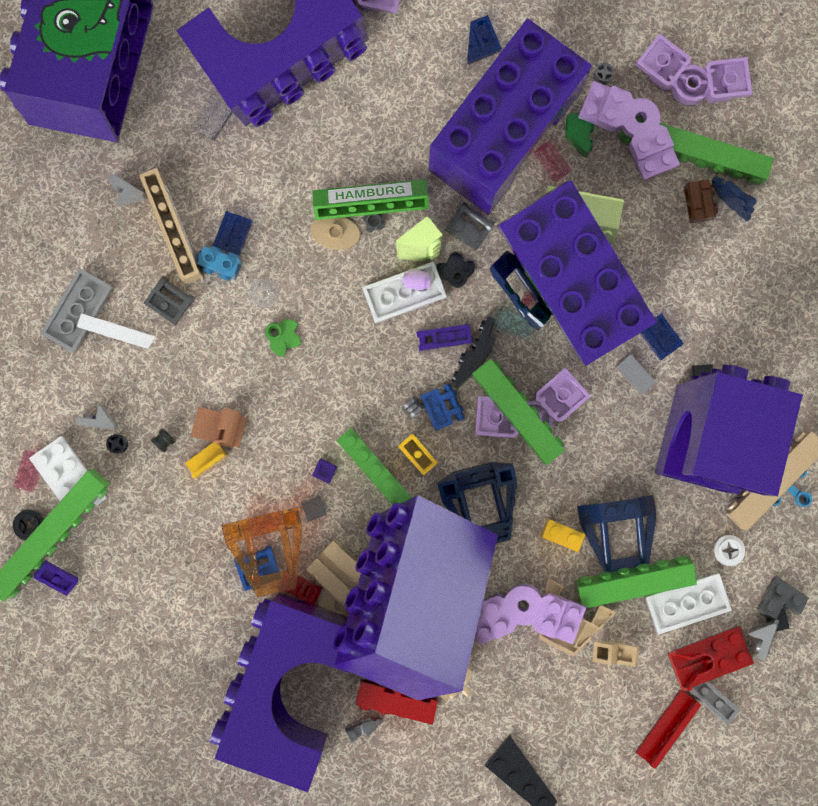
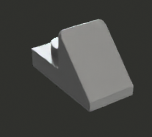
M112 173L107 179L112 184L111 188L121 193L116 200L119 206L144 201L148 197L144 192Z
M98 404L96 419L95 415L83 414V418L76 417L75 425L113 430L119 429V426L104 405Z
M772 620L750 629L749 635L761 639L756 647V651L759 652L758 659L766 660L779 620Z

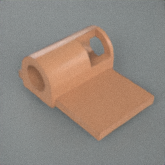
M198 407L191 437L212 441L216 445L240 448L247 418L242 417L240 412L233 409L223 408L222 412Z

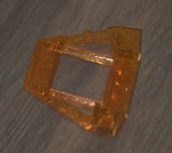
M298 507L221 525L225 544L233 554L235 561L242 569L257 597L296 588L302 538V522ZM288 529H293V557ZM280 531L287 570L259 576L253 537ZM245 540L250 569L236 541Z

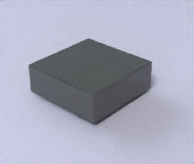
M320 497L301 504L308 522L326 515Z

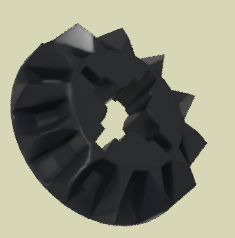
M33 510L21 511L13 521L14 533L20 539L27 540L43 522V517ZM32 520V526L35 529L29 528L26 530L27 525L23 521L30 522Z

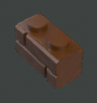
M709 179L687 183L683 188L690 224L713 220L716 214H718V206L713 202L715 194L714 185H710Z

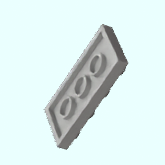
M79 268L40 334L76 353L88 333V330L77 327L80 315L85 314L97 318L114 287Z

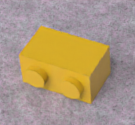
M413 433L398 446L423 476L438 463Z
M546 519L540 537L579 552L586 534Z

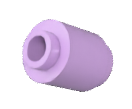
M408 269V273L403 275V284L406 285V289H429L431 273Z

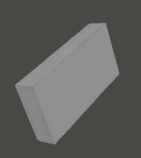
M631 354L616 366L640 395L644 394L656 383Z

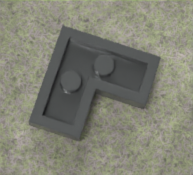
M776 576L770 582L756 610L771 620L777 619L783 606L799 615L802 613L809 597Z

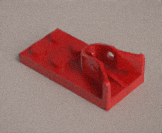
M740 626L667 652L682 691H691L692 687L754 664Z

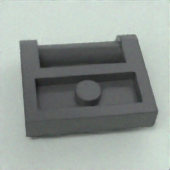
M463 202L445 228V231L477 251L495 222L491 219L490 221L468 207L467 203ZM465 213L485 227L484 230H479L461 217L462 214Z
M163 276L148 295L144 304L174 325H177L186 310L194 302L195 297L191 294H186L170 283L168 278ZM163 288L167 289L184 302L180 306L161 293V290Z

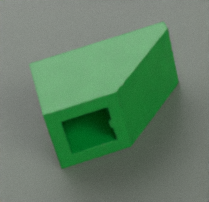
M568 113L565 138L582 157H587L589 151H592L593 140H590V133H593L594 124L578 118L579 114Z

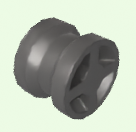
M608 63L599 64L593 75L594 81L608 85L614 75L613 67Z
M414 396L401 409L408 413V417L411 420L425 407L420 405L417 397Z

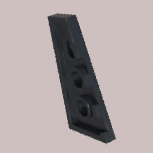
M509 734L486 762L485 767L531 806H555L557 804L556 798Z

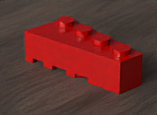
M361 678L356 705L362 710L369 711L373 709L382 714H392L401 718L433 725L438 700L437 697L416 700L371 680Z

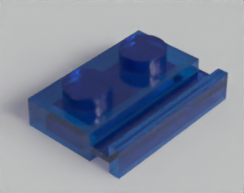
M226 211L213 246L222 251L240 256L253 221Z
M662 313L655 317L656 324L640 333L660 361L684 345Z

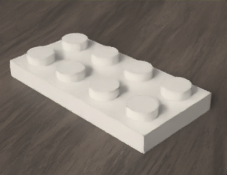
M434 261L411 269L431 273L429 289H406V285L403 284V275L408 273V271L362 287L375 324L447 298Z
M60 436L29 458L59 501L65 497L88 471L63 436ZM104 496L102 499L98 498L94 502V504L97 506L98 504L106 500L107 497Z
M715 573L696 579L697 585L644 596L656 633L659 635L732 611L720 574Z

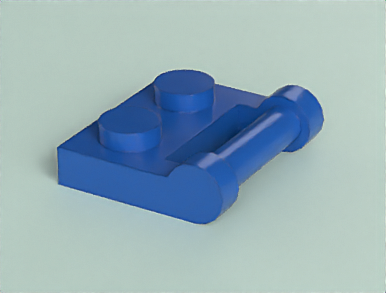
M271 545L253 554L234 558L244 591L282 578ZM268 557V563L245 570L243 567L244 564Z

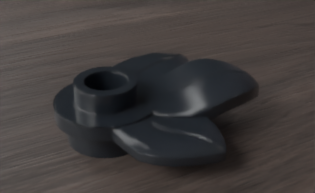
M453 252L449 256L447 263L437 264L439 276L442 279L448 280L450 285L455 288L464 286L467 278L475 270L474 261L465 262L462 255L457 252ZM460 276L461 278L456 280L454 277Z

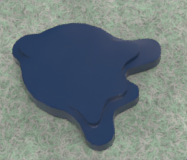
M718 176L714 177L712 185H714L717 195L730 209L735 211L745 221H749L751 214L754 212L753 206L757 202L756 199L743 192L733 182L727 181L724 183V179Z

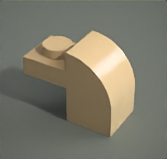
M596 641L594 642L592 662L637 667L640 647L624 644L623 642Z

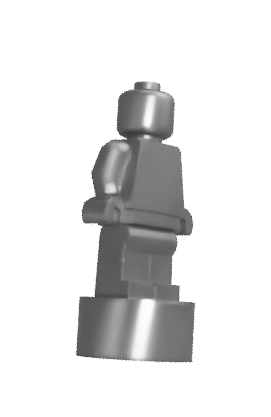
M372 717L361 718V723L346 727L345 730L351 743L358 740L363 734L370 736L376 730V725L382 724V718L376 717L374 721Z

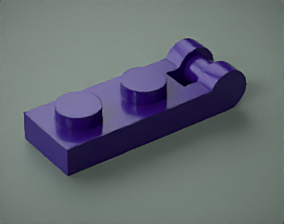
M469 324L416 332L417 338L420 341V345H418L419 351L472 344ZM428 336H432L433 343H427Z

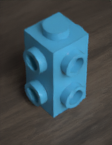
M204 246L202 251L198 252L196 261H198L197 265L202 268V272L210 275L215 272L220 274L219 278L230 281V278L236 280L242 264L241 260L238 259V255L228 252V254L221 253V249L210 246V248Z

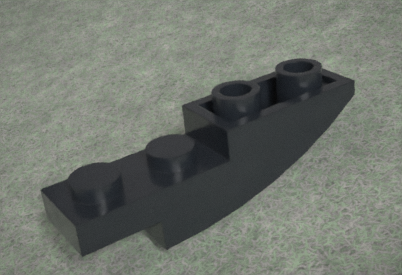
M488 316L486 321L482 320L479 331H481L480 338H475L472 349H475V351L467 349L465 354H461L458 364H461L459 371L455 370L451 380L454 382L453 386L455 388H459L473 377L472 373L480 368L488 358L495 344V339L489 337L495 318Z

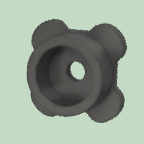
M381 214L365 215L363 217L367 225V232L372 233L374 230H382L384 228Z

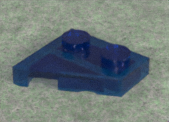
M488 15L470 22L468 65L502 51Z

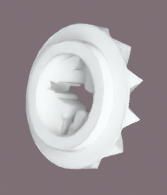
M726 535L720 537L715 543L713 552L721 564L734 566L743 560L745 546L738 537ZM728 544L730 548L737 549L730 553V557L728 553L722 552V550L727 549Z

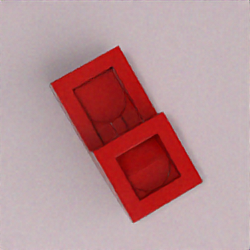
M288 570L285 571L278 585V589L312 605H315L322 590L321 586Z

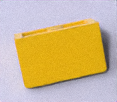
M213 442L185 464L192 472L191 476L193 479H197L228 455L221 445H216Z

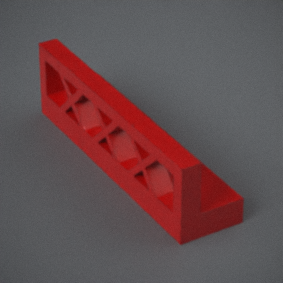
M680 689L635 753L656 769L699 710L701 704Z

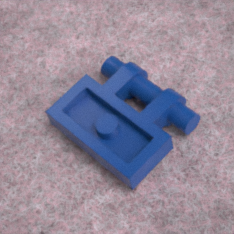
M450 383L443 386L446 392L443 395L440 394L437 388L420 396L435 431L453 424L450 416L456 415L458 421L465 419L462 412L464 409L462 405H459L456 391L452 389ZM449 399L450 404L453 408L449 411L447 410L444 403V400Z

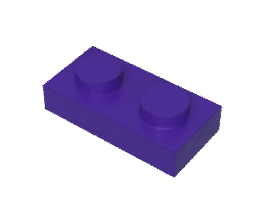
M47 560L33 574L34 579L66 596L79 582L78 577Z

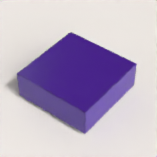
M320 458L312 476L330 484L338 466Z

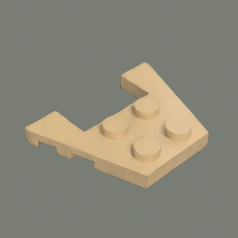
M547 577L544 594L550 592L559 596L564 586ZM603 605L598 606L591 621L582 618L573 644L555 637L553 639L539 633L538 638L575 656L591 640L594 634L601 630L610 618L615 616L616 612Z

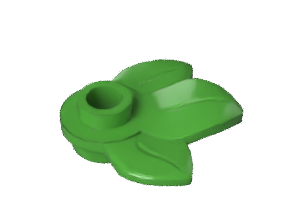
M285 319L279 324L271 323L266 327L265 335L270 340V348L276 355L284 357L287 348H295L301 345L299 336L294 332L298 325L295 321ZM277 329L278 335L273 336L271 334L272 330Z

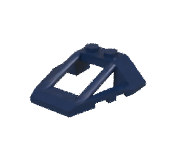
M506 250L489 269L493 278L511 299L521 316L531 327L539 331L550 319L551 313L524 273L525 271L516 256ZM513 271H515L536 302L531 310L522 303L519 295L513 291L506 280Z
M489 462L454 471L437 482L441 501L447 510L460 516L452 499L458 498L462 517L471 521L464 490L491 484L500 521L481 527L498 535L496 544L511 540L512 516L515 506V491L517 489V478L513 463ZM507 485L505 511L500 487Z
M653 495L577 506L580 526L586 534L604 572L611 573L621 568L630 569L640 564H649L656 522ZM646 516H647L646 537H645L643 517H646ZM635 519L639 555L611 559L607 523ZM591 524H600L603 554Z

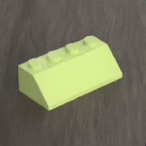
M548 186L546 193L550 192L556 187ZM578 191L609 243L614 244L619 229L624 200Z
M428 216L396 240V253L399 259L426 262L429 259L433 261L440 255L442 233Z

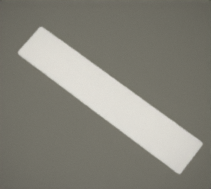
M85 314L80 315L77 325L79 328L146 349L150 347L155 338L153 335Z

